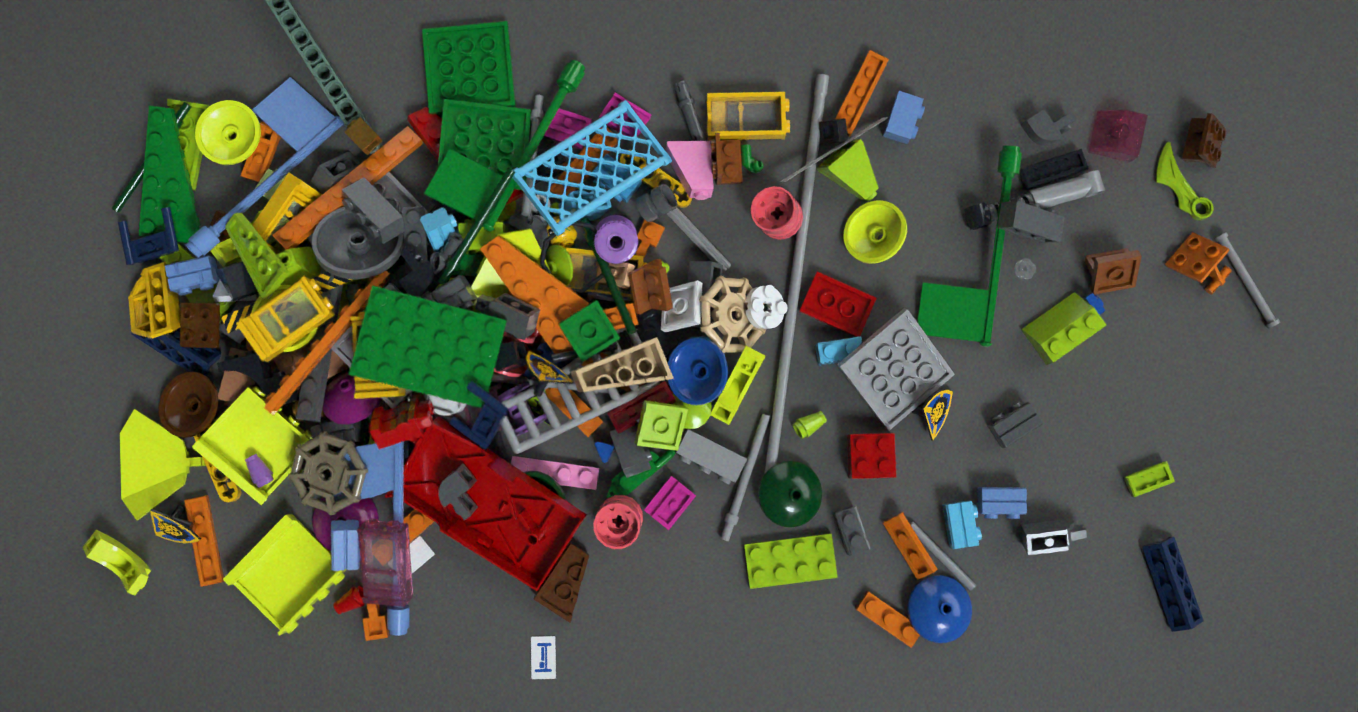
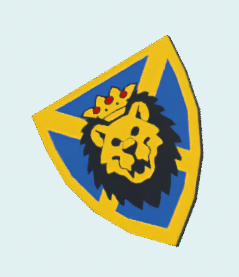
M530 351L526 355V365L529 372L538 381L533 391L534 395L541 397L548 383H574L560 368L550 361Z
M940 390L933 394L923 407L918 406L911 412L912 414L924 416L932 441L946 420L953 391Z
M178 505L170 516L153 509L150 510L155 536L179 543H194L201 540L191 530L194 523L180 518L185 511L184 507Z

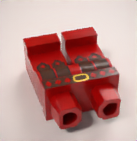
M417 397L410 398V401H404L398 407L384 410L382 406L374 408L370 433L378 449L409 440L414 435L416 438L422 437L423 429L433 426L431 415L434 414L435 409L431 400L419 402Z

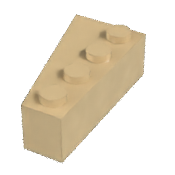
M657 337L570 372L578 393L674 379Z

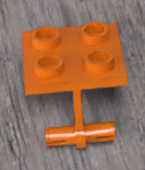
M1194 232L1189 235L1165 263L1166 267L1200 283L1209 275L1212 281L1205 288V291L1211 295L1219 286H1223L1225 279L1232 272L1227 266H1224L1220 272L1217 268L1219 262L1230 251L1229 248Z

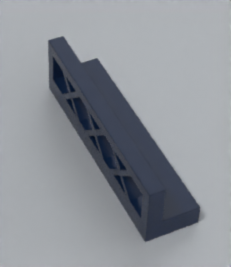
M180 328L153 339L131 333L186 371L201 373L205 376H208L210 366L217 362L222 354L215 348L181 347ZM158 338L164 342L166 347L160 344ZM176 350L182 353L184 359L178 356ZM194 362L203 367L202 371L196 368Z
M1168 537L1161 542L1143 546L1142 548L1171 632L1190 630L1202 623L1204 620L1175 537Z

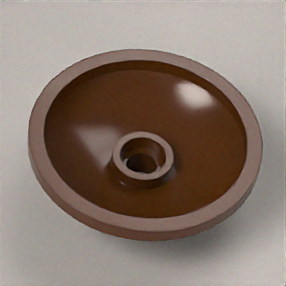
M197 372L182 373L172 379L165 387L159 402V417L163 427L169 433L184 438L198 435L204 431L214 419L218 408V393L214 383L207 376Z

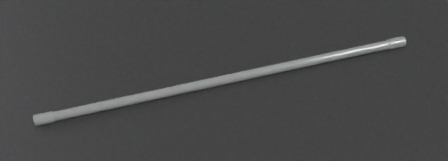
M825 74L816 75L815 98L806 165L818 157L820 142L819 122L823 119L825 97L829 82V76ZM817 162L805 169L800 203L803 211L802 226L796 233L787 300L788 309L785 315L765 473L777 464Z

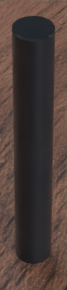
M614 342L597 354L617 350V342ZM574 350L551 354L552 363L579 358Z

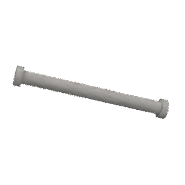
M1227 232L1214 238L1216 242L1219 241L1221 245L1229 248L1230 251L1226 255L1267 321L1266 326L1271 328L1279 324L1280 320L1274 317L1229 242Z

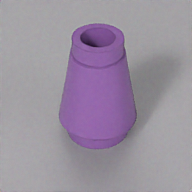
M257 454L245 459L253 485L256 484L260 488L274 480L272 476L274 473Z

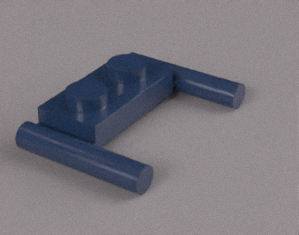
M170 207L161 209L166 231L134 241L130 239L127 221L118 222L126 265L146 262L179 251Z
M471 381L466 389L483 400L485 404L472 429L456 417H453L449 424L486 450L494 439L509 408Z

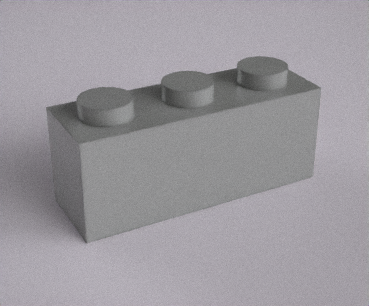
M689 429L676 452L680 455L679 460L689 465L693 461L699 464V470L709 475L713 471L719 474V480L730 484L731 481L736 483L747 461L746 458Z

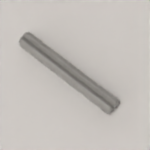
M678 208L667 213L712 262L723 265V273L730 268V262Z

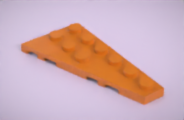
M497 236L481 247L480 250L512 295L540 309L536 329L553 353L556 354L573 349L558 323L590 303L559 279L541 268L536 262L521 253L520 250L501 236Z

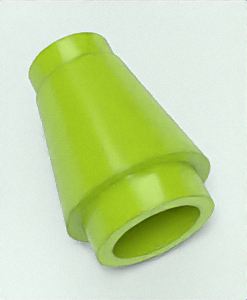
M818 411L796 419L793 428L800 439L809 438L827 420L823 412Z

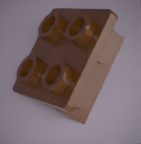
M1207 113L1206 118H1191L1182 156L1185 162H1204L1211 168H1216L1217 161L1221 159L1222 151L1220 148L1222 141L1226 138V128L1213 113Z
M181 303V347L219 348L220 304Z

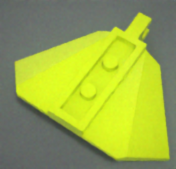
M531 228L497 235L504 238L541 267L542 251ZM484 256L471 285L477 299L482 294L495 299L504 293L508 294L507 286ZM545 260V265H546L547 268L550 270V268H549V266H548V264H547V262H546V260ZM477 299L474 300V301L472 302V303H473V306H472L473 311H474V312H477V313H480V314H483V313H481L480 311H478L477 309H475V308H476V304H477Z
M136 409L133 410L120 432L121 499L136 521L185 485L187 474L190 473L189 467L206 466L202 457L189 458V451H187L183 439L169 433L164 427Z

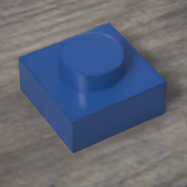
M1091 293L1083 298L1096 309L1099 315L1106 311L1103 308L1102 300L1097 295Z

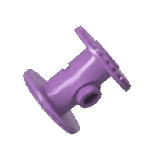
M610 215L603 218L595 228L597 230L594 238L596 252L604 261L612 264L628 261L633 257L638 247L635 226L629 219L621 215ZM614 236L621 237V240L618 242H613L610 239Z
M524 382L495 399L499 402L505 401L526 390L530 383ZM525 400L528 410L536 426H538L547 419V416L543 414L536 418ZM517 405L509 408V414L518 429L514 430L516 437L528 432V428Z

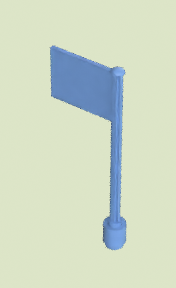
M291 77L253 108L252 111L289 144L296 153L215 225L210 227L204 225L188 239L189 242L185 246L197 258L201 255L205 256L220 242L218 237L226 229L225 226L234 213L243 214L336 130L345 125L340 116L334 117Z

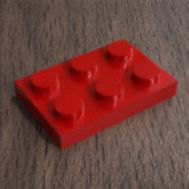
M816 272L799 312L854 337H860L877 298L820 272Z

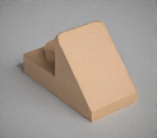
M609 263L618 288L629 289V273L634 271L635 265L630 263ZM600 266L597 276H599L602 273ZM604 277L597 282L607 285Z

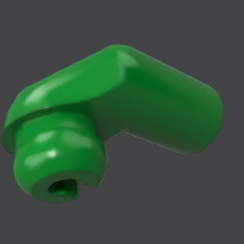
M741 145L742 166L751 173H759L763 170V162L756 160L751 155V145Z

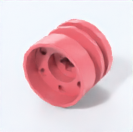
M776 186L765 188L753 199L750 209L752 219L769 237L778 240L787 239L796 234L802 226V208L792 194L784 188ZM780 212H782L783 215H781L779 219H777L776 216H779Z
M614 495L607 498L601 504L593 522L594 533L597 539L604 546L612 549H623L630 546L637 539L643 523V511L640 505L633 498L626 495ZM618 515L622 516V523L618 522Z

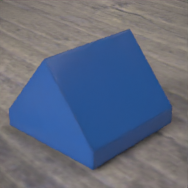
M596 442L594 445L602 462L607 463L615 446Z

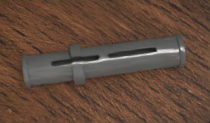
M687 81L675 83L674 88L679 99L678 105L684 113L692 140L707 141L694 104L696 102L690 94Z

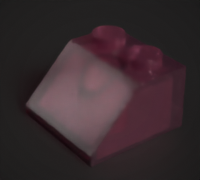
M1129 110L1098 111L1088 153L1132 162L1139 157L1148 115Z

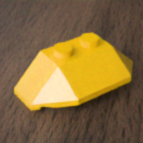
M165 262L144 268L140 274L141 277L134 285L128 297L131 331L133 334L153 339L181 327L178 293L169 289Z

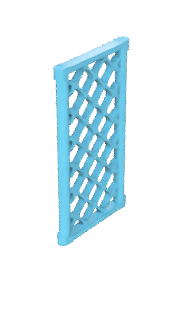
M624 100L614 110L522 167L514 168L513 170L516 173L513 179L549 224L552 231L559 236L565 232L567 227L661 166L670 164L672 159L631 108V105ZM626 112L634 123L624 121L623 114ZM611 121L620 126L619 133L608 132L606 124ZM622 126L633 127L635 129L634 137L623 135ZM637 129L641 131L647 140L637 137ZM593 132L602 135V144L591 143L589 135ZM606 136L617 138L616 148L605 145ZM621 139L632 141L633 147L631 151L620 148ZM577 142L580 145H584L586 148L585 155L574 154L572 152V145ZM635 143L646 144L648 146L647 154L636 152ZM650 146L658 153L659 158L650 154ZM588 147L600 149V158L589 157L587 155ZM604 150L616 153L614 162L603 159ZM560 153L568 157L567 166L556 165L554 157ZM619 153L631 156L629 165L618 162ZM634 156L645 158L647 166L642 169L634 166ZM571 158L582 159L584 162L583 169L571 168ZM586 161L597 162L599 164L598 172L587 171L585 169ZM542 164L551 169L550 177L538 176L536 168ZM602 164L614 167L612 176L601 173ZM616 168L628 169L629 177L625 180L617 177ZM553 169L564 170L566 172L565 180L554 179L552 177ZM575 172L581 174V183L569 182L568 173ZM524 175L533 180L531 189L522 179ZM584 175L596 177V186L584 185ZM599 179L611 180L612 188L608 191L598 186ZM542 180L548 182V191L535 190V181ZM551 183L563 185V194L551 193ZM566 187H577L579 189V197L566 196ZM582 189L594 191L595 199L591 202L583 200L581 198ZM535 194L546 197L545 206L542 205ZM550 197L561 199V209L548 207V199ZM564 201L576 202L578 210L572 214L563 209ZM548 212L558 213L560 222L556 223Z

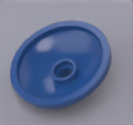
M702 338L688 339L679 344L669 358L668 366L674 379H669L668 383L672 392L681 401L691 405H704L715 400L723 391L728 377L727 361L721 349L713 342ZM704 368L706 369V374H705V375H703V369H704Z
M938 575L923 579L913 588L908 599L907 611L912 627L921 637L935 643H947L956 640L967 630L972 617V604L967 591L958 581L947 576ZM944 605L948 607L947 613H944L943 611Z

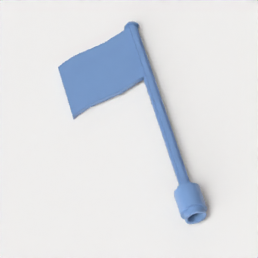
M404 441L382 449H378L376 443L355 446L365 468H368L360 495L361 499L375 497L393 490V602L387 606V629H389V634L404 635L407 634V629L410 627V606L403 601ZM347 453L344 458L349 461L350 469H356ZM356 475L350 476L348 487L351 490L353 489ZM340 492L334 495V501L337 502L347 496Z

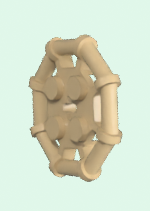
M719 276L699 300L702 312L701 332H704L721 349L723 354L725 352L742 353L746 346L752 348L760 336L766 332V329L754 327L746 316L745 310H748V302L745 303V294L748 295L753 288L745 277L737 279ZM729 287H737V293L731 292ZM721 289L722 296L718 301L714 300V296ZM710 306L714 308L711 314L714 321L712 323L710 320ZM733 311H736V320L732 318ZM714 327H717L724 335L723 339L713 330ZM753 329L752 334L747 338L746 335ZM731 338H738L740 344H730Z

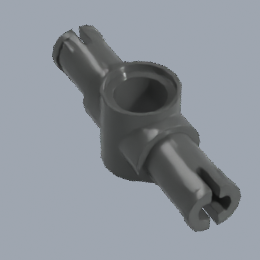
M456 232L450 234L445 247H442L440 252H433L430 257V263L434 270V279L430 287L432 292L440 284L438 281L447 268L445 265L449 258H453L464 240Z

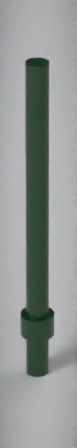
M186 102L182 104L175 114L179 129L184 123L183 119L192 108ZM144 161L112 206L114 211L120 213L142 181Z
M508 168L455 255L453 258H449L445 266L447 268L438 281L440 284L444 285L449 282L454 272L459 270L462 265L460 262L516 172Z
M583 218L580 221L583 223H590L588 218ZM583 227L586 234V242L594 252L628 334H633L637 330L610 267L596 252L594 245L595 235L592 230Z

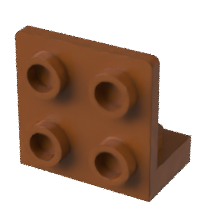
M715 133V139H711V158L715 157V161H712L713 179H716L717 185L742 184L740 139L720 140V133Z

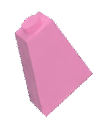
M667 141L665 151L672 159L670 164L689 198L697 200L711 198L714 187L710 141Z

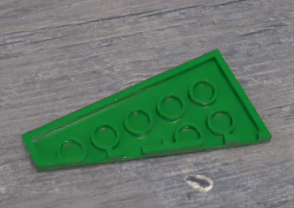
M149 105L139 236L147 237L166 231L161 209L170 207L177 242L188 243V239L200 229L199 226L201 224L199 217L196 215L194 206L196 202L189 172L185 167V155L179 141L180 133L175 111L172 108Z

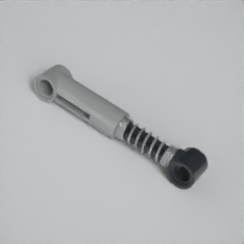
M1095 170L1076 178L1029 190L1027 194L1017 198L1025 200L1026 204H1038L1041 206L1040 209H1045L1079 198L1105 192L1099 170ZM995 202L994 205L979 203L965 208L964 211L970 230L988 226L991 224V221L997 220L999 203Z

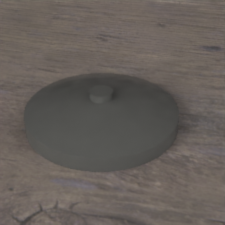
M345 207L339 208L325 216L315 228L312 236V248L319 265L330 274L345 279H364L386 271L398 260L401 255L400 251L403 250L404 246L403 233L382 244L377 237L373 238L364 224L361 225L357 221L355 214L352 211H347Z

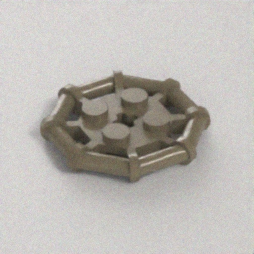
M324 431L311 440L298 444L295 447L296 454L291 473L288 474V477L295 485L302 499L301 503L304 506L309 505L326 511L329 515H335L337 511L361 500L360 495L368 468H365L352 440L346 441L329 435ZM328 444L342 448L340 453L328 450ZM320 445L319 453L315 455L309 453V450ZM347 453L356 469H350L349 461L344 458ZM303 459H305L306 465L304 472H300ZM329 469L332 476L326 479V474L323 473V470ZM356 475L353 489L351 490L348 487L350 476ZM301 478H304L305 481L309 482V492ZM340 492L347 496L337 502L334 501V495ZM317 494L325 497L326 502L314 498V495Z

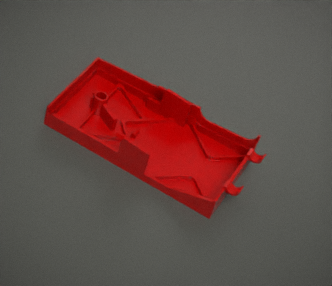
M437 417L433 420V426L426 428L422 437L416 438L414 435L409 439L415 444V447L403 466V502L435 521L440 527L439 531L538 591L587 514L488 448L484 450L447 421ZM461 464H464L477 480L466 493L478 508L466 520L455 512L451 503L443 507L439 499L441 483ZM393 490L389 491L385 497H393Z

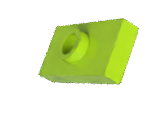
M1167 461L1124 476L1132 497H1137L1175 482Z

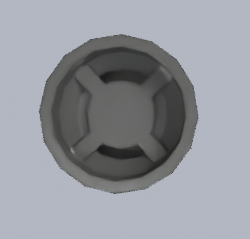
M661 184L652 189L651 192L638 197L636 205L641 216L647 222H653L662 214H667L676 209L677 199L668 185Z

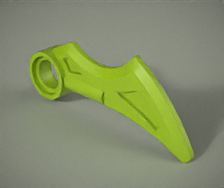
M1167 142L1158 161L1156 183L1170 187L1178 198L1179 209L1189 213L1193 219L1204 220L1208 218L1214 210L1212 202L1205 197L1198 198L1179 170L1171 143ZM1198 203L1205 205V214L1201 215L1196 212V205Z

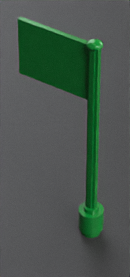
M570 60L563 68L557 79L559 90L516 167L520 168L530 162L567 93L576 92L585 75V66L579 61ZM449 149L424 194L476 220L503 176ZM513 178L484 223L483 228L486 231L492 232L495 230L493 227L517 186Z
M1004 145L1002 151L999 152L997 172L1001 173L1003 179L988 290L922 282L917 323L927 336L976 341L983 347L992 345L991 335L1005 230L998 228L1001 203L1009 202L1012 178L1020 172L1022 157L1020 147Z

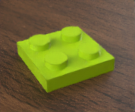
M644 400L634 443L637 446L678 451L688 408L681 405Z

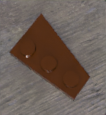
M570 542L533 599L571 623L589 554Z

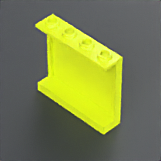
M249 385L197 440L192 448L262 505L288 474L291 473L296 454L295 447L298 444L311 440L312 434L309 430L304 431L299 427L300 423L296 418L291 415L287 417L282 412V407L274 416L263 408L266 405L264 403L266 400L264 397L265 393L258 386L253 387ZM254 454H257L274 473L272 474L274 480L260 488L256 484L253 485L245 459Z
M286 514L223 580L228 585L234 584L280 630L277 633L280 636L286 632L290 634L299 625L297 621L302 616L304 618L307 617L314 610L312 605L317 600L321 602L330 593L328 589L333 584H339L345 578L343 573L347 569L333 571L331 551L325 548L293 514Z

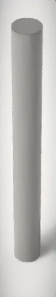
M914 522L910 524L919 540L970 591L973 590L976 584Z

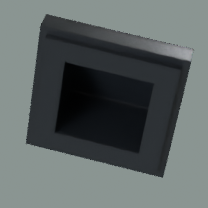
M845 118L819 122L822 143L842 142L848 139Z

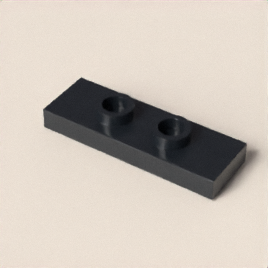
M1081 148L1020 168V175L1025 189L1028 190L1086 171L1089 167Z

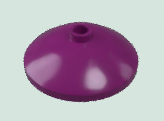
M350 369L337 375L325 389L322 407L324 414L329 420L342 425L353 424L367 418L382 401L381 397L354 399L355 376L349 375Z
M322 497V498L320 499V500L326 502V498H325V497ZM371 498L361 499L358 503L354 502L337 511L335 515H329L328 512L315 508L312 518L315 536L330 551L331 522L339 520L341 517L345 521L359 520V528H364V541H359V548H365L377 533L379 514Z

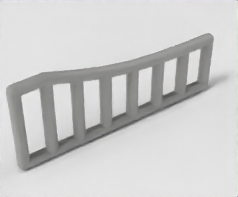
M626 328L617 329V334L625 331ZM637 332L628 334L633 346L642 343ZM617 342L618 349H617V350H613V354L622 351L621 348H620V346H619V344H618V342ZM595 354L591 357L593 362L602 359L600 354ZM575 358L561 370L566 375H569L571 371L581 368L582 362L579 358ZM661 381L649 382L640 387L638 384L629 385L631 391L621 396L616 387L607 388L612 400L602 405L599 404L594 391L584 392L592 409L583 414L579 413L566 384L548 383L545 390L556 384L572 419L560 424L544 391L541 397L537 396L552 428L542 433L539 432L525 403V400L535 396L533 391L537 386L536 384L501 402L508 408L517 405L532 438L519 443L507 416H505L501 426L514 453L519 454L631 401L659 385Z

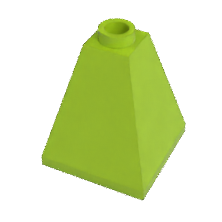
M861 139L852 140L837 149L816 168L818 172L861 200L868 202L878 194L876 190L879 187Z
M311 246L290 248L276 255L290 272L281 285H293L303 276L311 279L321 274L320 265L315 258Z

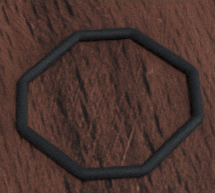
M576 221L572 224L573 226L590 228L594 235L597 232L590 223ZM552 233L543 241L540 260L541 267L550 274L552 273L545 265L547 243L557 236L555 233ZM603 273L584 288L571 289L576 293L582 294L604 277Z

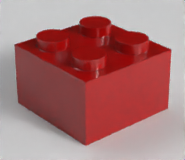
M895 433L847 435L849 479L896 478Z

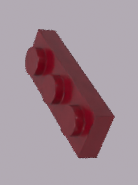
M666 381L607 413L618 434L639 423L644 400L667 404L677 402Z

